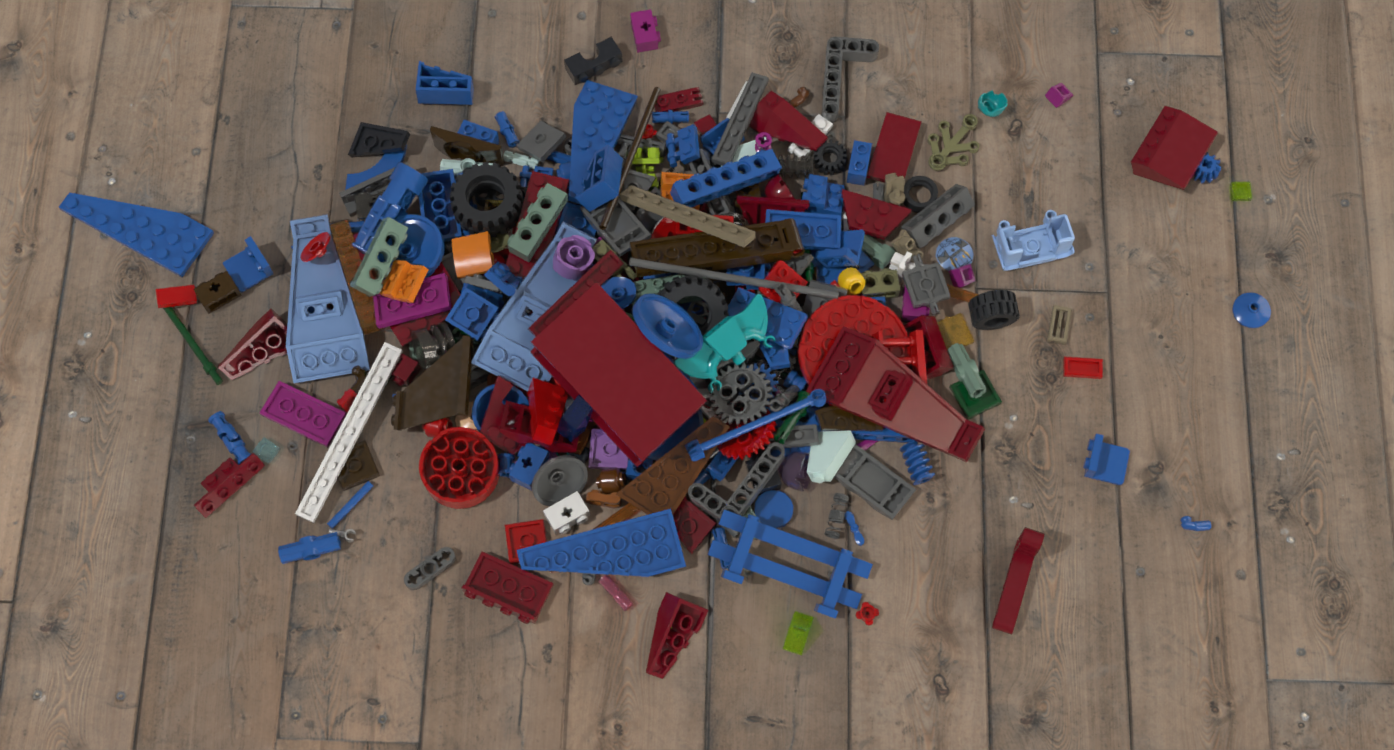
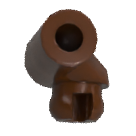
M800 87L797 90L798 95L788 102L794 108L801 105L809 97V91L805 87Z

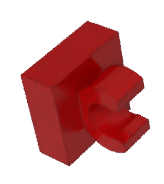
M352 389L345 391L341 399L337 400L338 405L348 413L357 394Z

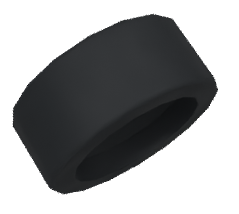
M926 176L910 178L904 185L905 201L903 204L908 209H912L911 211L919 213L937 199V185ZM915 186H923L930 191L931 197L929 201L924 203L915 202L909 196L910 189Z

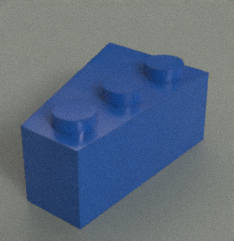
M419 61L416 81L418 103L473 105L474 87L472 77L455 71L447 72L440 70L438 66L430 67L425 65L424 62Z
M609 144L594 153L587 169L588 177L581 182L583 186L582 191L575 196V199L589 212L609 200L615 199L619 195L623 158Z

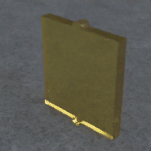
M961 313L951 317L946 316L945 319L937 322L947 349L956 343L967 346L975 342Z

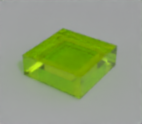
M1231 182L1232 201H1251L1250 182Z

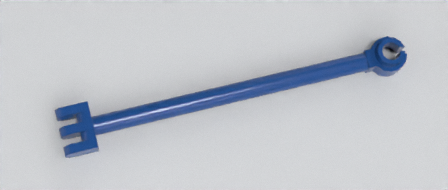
M815 389L806 399L699 444L697 439L687 443L685 448L692 461L700 460L705 457L703 452L809 405L823 406L826 402V394L822 389Z

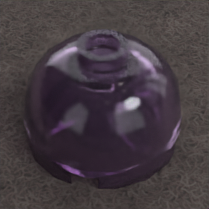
M796 451L790 453L779 466L778 472L781 474L782 481L789 488L798 491H804L803 488L807 489L811 480L807 474L809 452Z

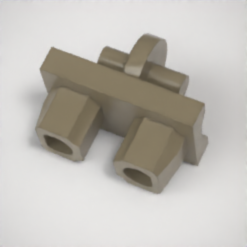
M896 173L885 175V202L898 206L903 205L905 201V179L903 176L898 177Z
M902 229L899 236L891 242L893 250L905 256L907 252H910L912 257L914 255L917 256V254H920L921 259L924 257V254L918 249L915 241L906 230Z

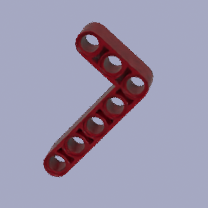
M1025 527L1018 537L992 629L1012 635L1033 560L1042 546L1045 533Z

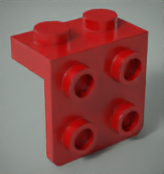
M782 260L776 262L765 280L806 286L808 283ZM758 288L768 299L782 304L781 298L775 289ZM793 292V293L795 294L796 298L798 297V295L801 294V293Z

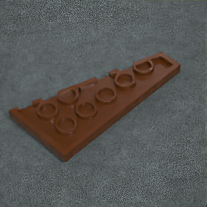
M712 416L616 493V495L647 515L670 508L673 515L687 494L689 487L694 483L717 447L715 446L703 451L704 458L692 461L685 445L696 439L699 444L725 434L730 426Z

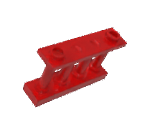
M915 330L909 333L910 336L908 338H883L882 331L873 334L872 338L879 341L883 346L908 345L911 347L910 357L897 358L903 364H910L912 372L927 384L923 330Z

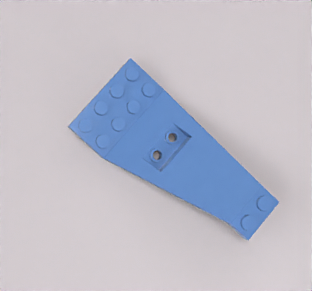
M328 214L290 220L293 235V253L286 349L293 383L351 374L353 367L357 365L364 368L365 371H369L370 364L363 330L333 239ZM328 232L330 234V241L326 247L325 255L321 258L316 257L311 261L303 262L300 256L305 246L318 234ZM332 303L334 308L328 309L327 304ZM308 307H314L315 311L313 313L309 312Z
M563 221L555 237L519 285L516 293L511 296L488 328L471 363L496 376L499 375L504 380L528 391L533 377L549 383L552 376L530 353L535 347L531 344L535 336L528 328L577 282L562 277L553 269L552 260L558 243L565 237L579 235L586 238L591 243V247H593L597 239ZM531 309L533 313L528 315L526 310Z

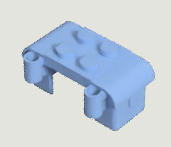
M1054 210L1046 212L1043 225L1015 231V225L1010 226L1008 221L1003 220L998 225L997 237L992 235L1002 270L1004 271L1066 258L1075 252L1073 247L1075 236L1068 216L1066 214L1057 215Z

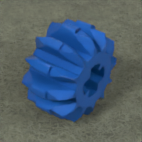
M1207 152L1194 173V181L1200 179L1202 184L1205 180L1210 183L1213 179H1217L1221 171V166H1219L1220 160H1215V155L1211 157Z

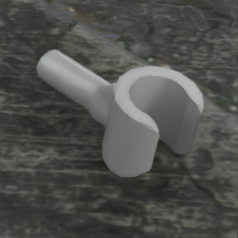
M329 529V533L337 532L338 536L344 537L348 543L354 541V539L347 537L349 533L356 535L353 529H348L345 532Z

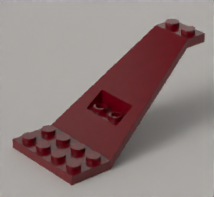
M845 326L842 327L806 392L811 394L815 389H822L826 394V403L966 463L985 430L983 426L964 418L879 341ZM896 382L894 386H890L891 383Z

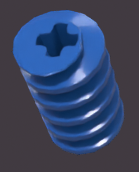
M918 441L909 442L900 447V451L903 452L902 457L906 460L905 465L909 467L908 473L912 474L910 479L915 481L913 485L927 482L936 475L935 473L928 472L933 466H926L930 459L923 458L927 451H921L925 445L918 444Z

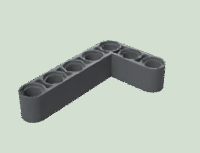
M831 37L828 40L821 114L826 120L834 123L838 118L842 60L874 62L879 52L877 41L849 37Z
M780 443L770 444L728 501H725L704 485L694 483L688 489L691 502L718 521H720L723 510L743 516L784 461V447ZM774 450H779L781 452V455L779 457H773L771 455V452ZM763 465L770 468L766 473L760 472L759 469ZM751 481L758 483V486L754 489L749 488L747 485ZM696 490L703 492L699 498L693 497L692 494ZM738 497H745L747 499L744 504L736 502ZM712 501L719 503L715 509L709 508L708 505Z

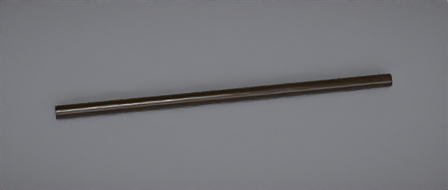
M654 87L622 167L619 195L661 92L659 87ZM619 195L615 199L609 200L599 225L601 230H606Z

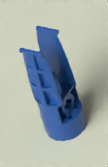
M398 162L389 177L391 182L383 195L378 196L355 242L352 243V246L359 249L364 255L382 219L386 217L395 219L407 215L406 211L415 196H420L429 181L421 173L401 162Z

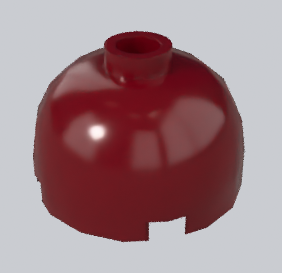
M779 174L767 183L765 188L767 198L795 199Z

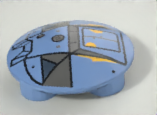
M951 237L943 240L938 245L935 256L940 266L949 272L952 269L971 264L973 250L965 240Z

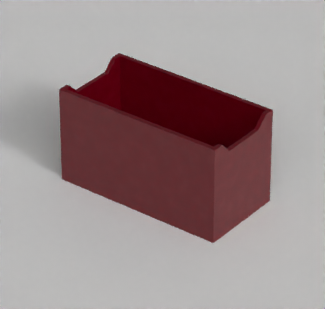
M597 282L531 341V344L535 346L530 352L534 358L636 467L641 465L698 412L707 401L661 350L645 337L633 320Z

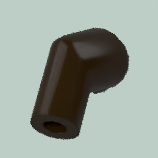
M359 365L354 366L352 369V374L355 375L356 381L350 388L356 394H358L367 377L365 369Z

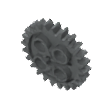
M743 363L741 368L735 364L734 369L727 365V372L721 369L722 376H717L716 380L721 382L722 387L718 391L717 386L712 384L715 389L710 394L714 396H711L709 400L710 402H715L711 406L712 409H717L716 415L723 414L721 417L722 421L729 418V425L736 421L737 426H739L741 421L745 425L748 424V420L751 422L755 421V417L758 419L762 418L761 412L767 414L765 407L771 406L767 400L773 399V395L768 393L773 390L772 387H767L770 384V380H764L766 374L759 375L760 368L753 371V364L746 368L745 363ZM744 377L748 381L746 384L740 385L737 383L739 378ZM724 390H731L732 394L729 397H724L722 392ZM753 392L760 394L758 399H751L749 396ZM737 393H744L745 396H738ZM738 404L745 406L741 412L735 411L734 408Z

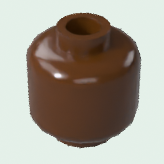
M619 468L603 469L596 479L597 487L604 494L618 493L627 485L625 472H622Z

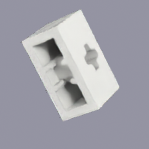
M578 491L543 510L544 516L555 535L567 533L573 525H580L586 522L590 516L589 510ZM568 512V514H571V517L568 518L564 513Z

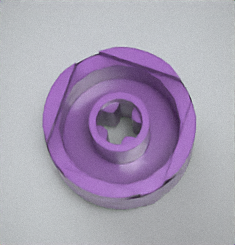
M579 235L563 238L558 243L553 255L554 271L566 279L578 281L590 269L594 260L595 253L591 243Z

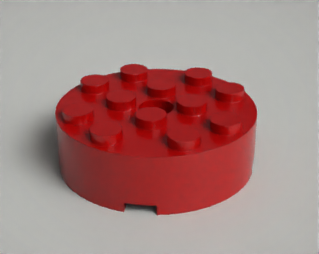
M453 427L439 432L440 434L427 442L419 460V473L427 492L435 501L450 508L464 509L480 504L491 495L499 480V460L494 446L482 433L471 428ZM458 465H465L459 471L455 469Z

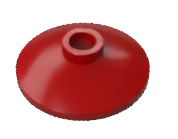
M323 232L314 237L303 249L300 256L301 260L308 262L316 257L321 258L324 256L330 241V234Z

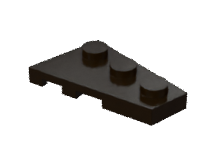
M833 405L815 411L821 430L883 431L882 426Z

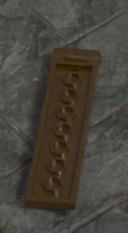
M793 218L742 226L755 231L756 237L745 247L738 246L735 243L705 232L630 242L632 258L697 269L712 267L713 271L771 263L779 260H791V257L797 258L805 253L796 221ZM635 266L637 278L672 273Z

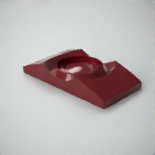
M506 400L500 433L518 443L542 445L551 452H576L581 420L561 416L555 437L550 446L532 440L529 406Z

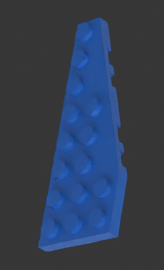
M586 80L574 104L569 201L581 204L575 199V196L582 191L583 186L581 182L588 177L587 169L594 153L608 144L613 149L615 148L638 99L637 95Z
M69 192L59 205L60 210L180 277L185 275L214 234L213 230L182 213Z
M671 508L517 550L522 570L649 577L686 567Z

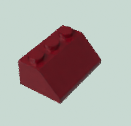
M921 315L904 325L908 336H910L909 333L915 330H923L927 380L941 376L954 368L934 316Z

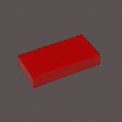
M186 285L155 289L158 308L197 304L194 291L195 286Z
M1064 356L1063 377L1102 379L1103 359Z

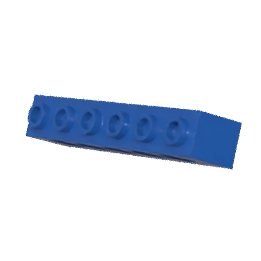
M772 149L760 150L750 157L748 155L742 157L739 161L727 162L719 168L713 167L706 173L694 174L686 180L680 179L673 184L670 194L675 202L692 208L773 178L779 174L782 166Z

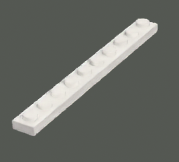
M384 342L295 513L297 516L312 523L315 522L403 353L401 349Z

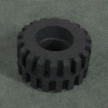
M987 291L973 297L968 302L972 326L976 329H1000L1013 324L1020 318L1016 295L1012 291Z

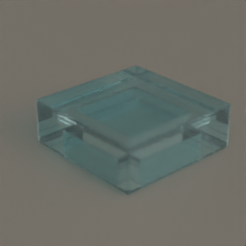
M263 437L252 453H255L259 459L269 464L280 451V448Z

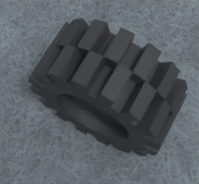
M829 139V143L826 140L814 151L813 164H815L816 169L819 168L818 172L822 173L824 171V175L830 172V176L834 175V172L838 174L840 170L842 171L847 159L846 148L843 149L844 145L842 143L838 145L839 141L832 143V139ZM825 153H833L837 156V160L835 162H826L823 159V155Z

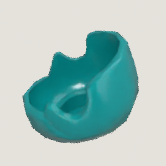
M993 90L983 93L978 99L979 110L989 117L999 116L1008 105L1006 96L1003 93L995 94Z

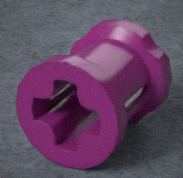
M766 132L758 134L755 139V151L758 152L761 148L765 151L771 149L772 138L770 134Z

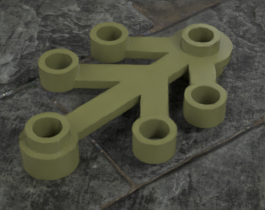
M967 114L964 116L962 127L951 140L949 122L941 121L939 123L938 130L942 133L944 149L941 152L938 147L939 136L935 133L928 136L927 142L931 145L932 155L928 160L931 169L941 171L946 165L951 164L966 166L969 161V157L966 154H960L957 157L947 156L952 152H978L980 145L977 141L958 144L969 130L976 128L978 120L975 115ZM974 145V146H976L977 148H976V149H972L971 146ZM964 158L966 161L962 162L960 159Z

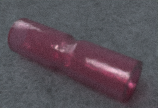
M604 575L599 580V583L624 612L632 607L633 602L619 589L618 585L609 575Z

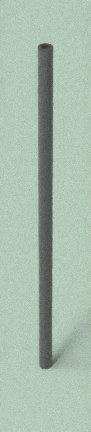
M630 258L629 260L630 266L775 289V286L779 283L782 287L781 282L635 258ZM786 283L790 292L838 299V291Z

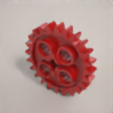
M766 409L767 414L761 412V417L771 414L770 411ZM729 421L725 424L730 426L727 432L743 426L744 422L741 421L739 426H737L736 421H733L731 425H729ZM772 421L721 443L717 447L728 458L733 457L736 460L739 456L743 460L745 455L750 458L751 453L754 452L757 455L759 448L764 450L763 445L770 444L768 439L774 438L772 433L776 432L775 426L777 424L775 421Z

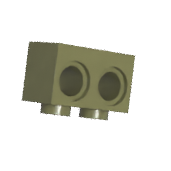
M886 268L877 272L869 270L861 273L865 283H872L874 286L868 287L865 285L864 289L860 292V296L885 297V299L899 297L900 285L897 269L891 270ZM884 281H890L892 284L887 285Z

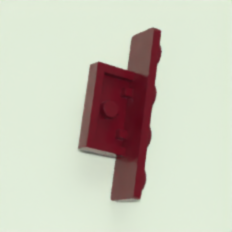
M252 453L240 465L231 457L228 458L200 483L208 493L197 501L194 507L207 518L264 468L265 464L255 453Z

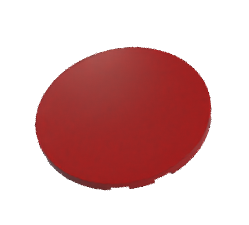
M840 296L838 299H832L821 305L806 321L798 343L799 364L808 385L813 380L843 326L871 338L878 331H882L883 338H908V333L899 317L889 307L866 296ZM908 345L884 346L896 357H910L911 347Z

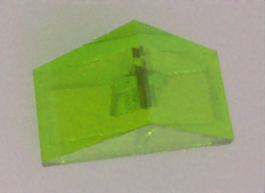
M794 612L783 650L802 656L814 617Z

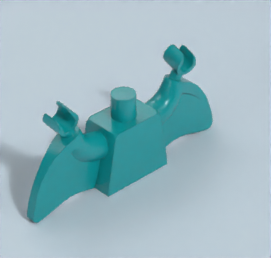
M756 294L742 312L734 316L725 317L702 336L703 346L694 357L689 359L677 358L673 364L689 376L701 379L710 378L711 382L708 384V391L710 393L714 391L712 384H715L719 391L722 384L719 380H716V377L718 376L717 366L721 361L732 359L736 366L744 362L746 358L740 350L747 346V340L749 339L762 340L766 348H772L771 345L767 344V339L776 341L773 336H765L768 315L762 295Z

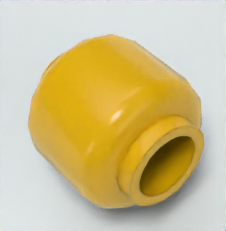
M851 267L844 269L839 274L838 284L840 287L848 289L847 295L853 296L859 294L864 289L865 279L856 268Z

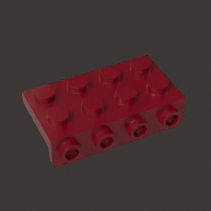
M482 551L465 585L463 584L461 589L464 592V596L472 600L478 598L487 607H498L500 612L507 616L513 614L518 616V620L525 624H529V622L535 624L554 584Z

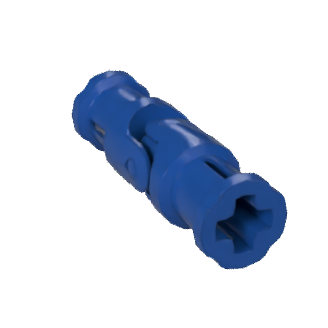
M216 412L208 419L209 423L213 424L216 428L217 435L223 441L228 451L234 454L238 460V465L251 455L245 448L244 441L235 431L233 425L229 424L225 419L224 412Z

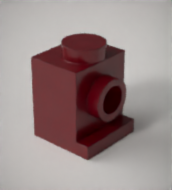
M401 354L400 358L402 361L396 364L393 370L394 378L392 381L401 387L403 385L407 387L413 382L421 368L417 361Z

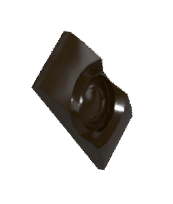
M431 126L430 132L434 146L447 157L463 160L470 158L475 162L496 163L500 167L504 166L505 160L501 145Z

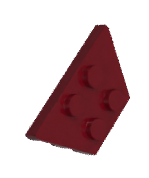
M844 189L841 193L848 229L864 230L866 235L883 240L910 215L912 210Z
M737 196V203L740 205L743 216L749 225L765 223L766 209L804 212L809 207V200Z

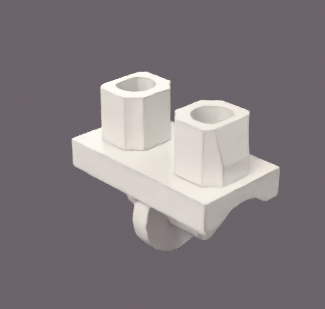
M895 252L891 259L889 268L891 270L897 269L899 282L903 278V271L915 267V263H910L912 257L910 252H907L905 256Z

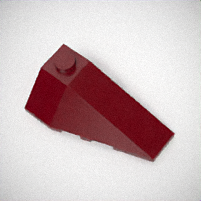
M770 91L758 103L749 127L759 134L766 132L771 137L778 138L779 141L784 142L786 140L795 143L796 146L814 151L828 139L823 132L790 103L773 91Z
M271 308L252 326L219 364L218 368L233 380L252 371L253 368L263 363L271 362V359L287 354V323Z
M668 592L665 593L657 613L646 673L661 679L665 677L677 661L679 652L682 648L686 649L689 645L688 640L701 629L708 609Z

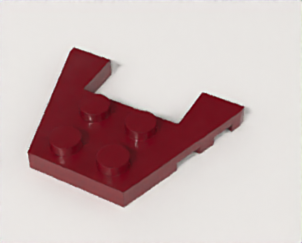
M498 375L479 432L506 453L514 455L526 443H518L499 432L505 407L502 401L513 385Z

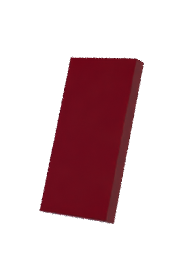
M886 112L867 178L885 183L886 174L896 173L898 177L903 176L905 179L922 121Z

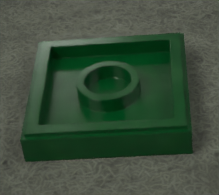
M984 369L979 371V376L986 387V392L978 398L970 397L963 381L955 382L949 386L967 420L1002 403Z

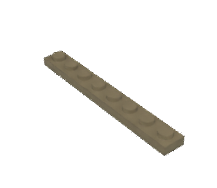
M632 185L620 193V199L630 205L640 207L675 222L735 243L738 246L745 247L756 238L755 231Z

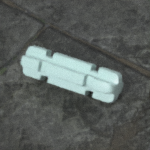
M505 151L503 155L506 162L513 161L514 164L530 166L532 169L539 165V160L533 157L530 159L529 156L519 153L513 154L511 151Z

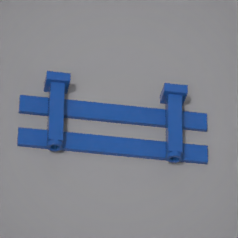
M723 510L718 525L735 530L741 534L736 548L712 540L707 555L730 563L728 571L723 569L722 578L742 584L744 579L740 575L742 569L751 570L822 596L821 605L816 603L814 611L835 619L838 611L834 610L837 602L855 609L858 608L862 594L842 587L846 574L849 572L868 579L873 564L853 557V552L842 548L841 552L762 524L759 522V517L748 514L746 518ZM753 538L833 566L834 569L829 582L748 553Z

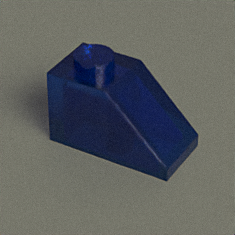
M580 395L576 397L564 413L557 428V432L570 442L585 431L593 412L591 406Z

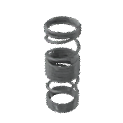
M835 493L833 500L836 503L831 505L833 510H830L828 519L834 523L841 524L843 523L845 512L835 510L833 505L847 506V504L843 503H847L849 497L845 494ZM827 521L828 525L830 526V528L827 529L841 530L840 528H835L829 524V521ZM825 529L824 534L827 537L834 539L840 537L839 533Z

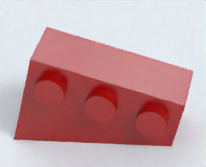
M533 377L527 392L530 403L529 411L531 412L532 440L551 446L568 393L560 386Z

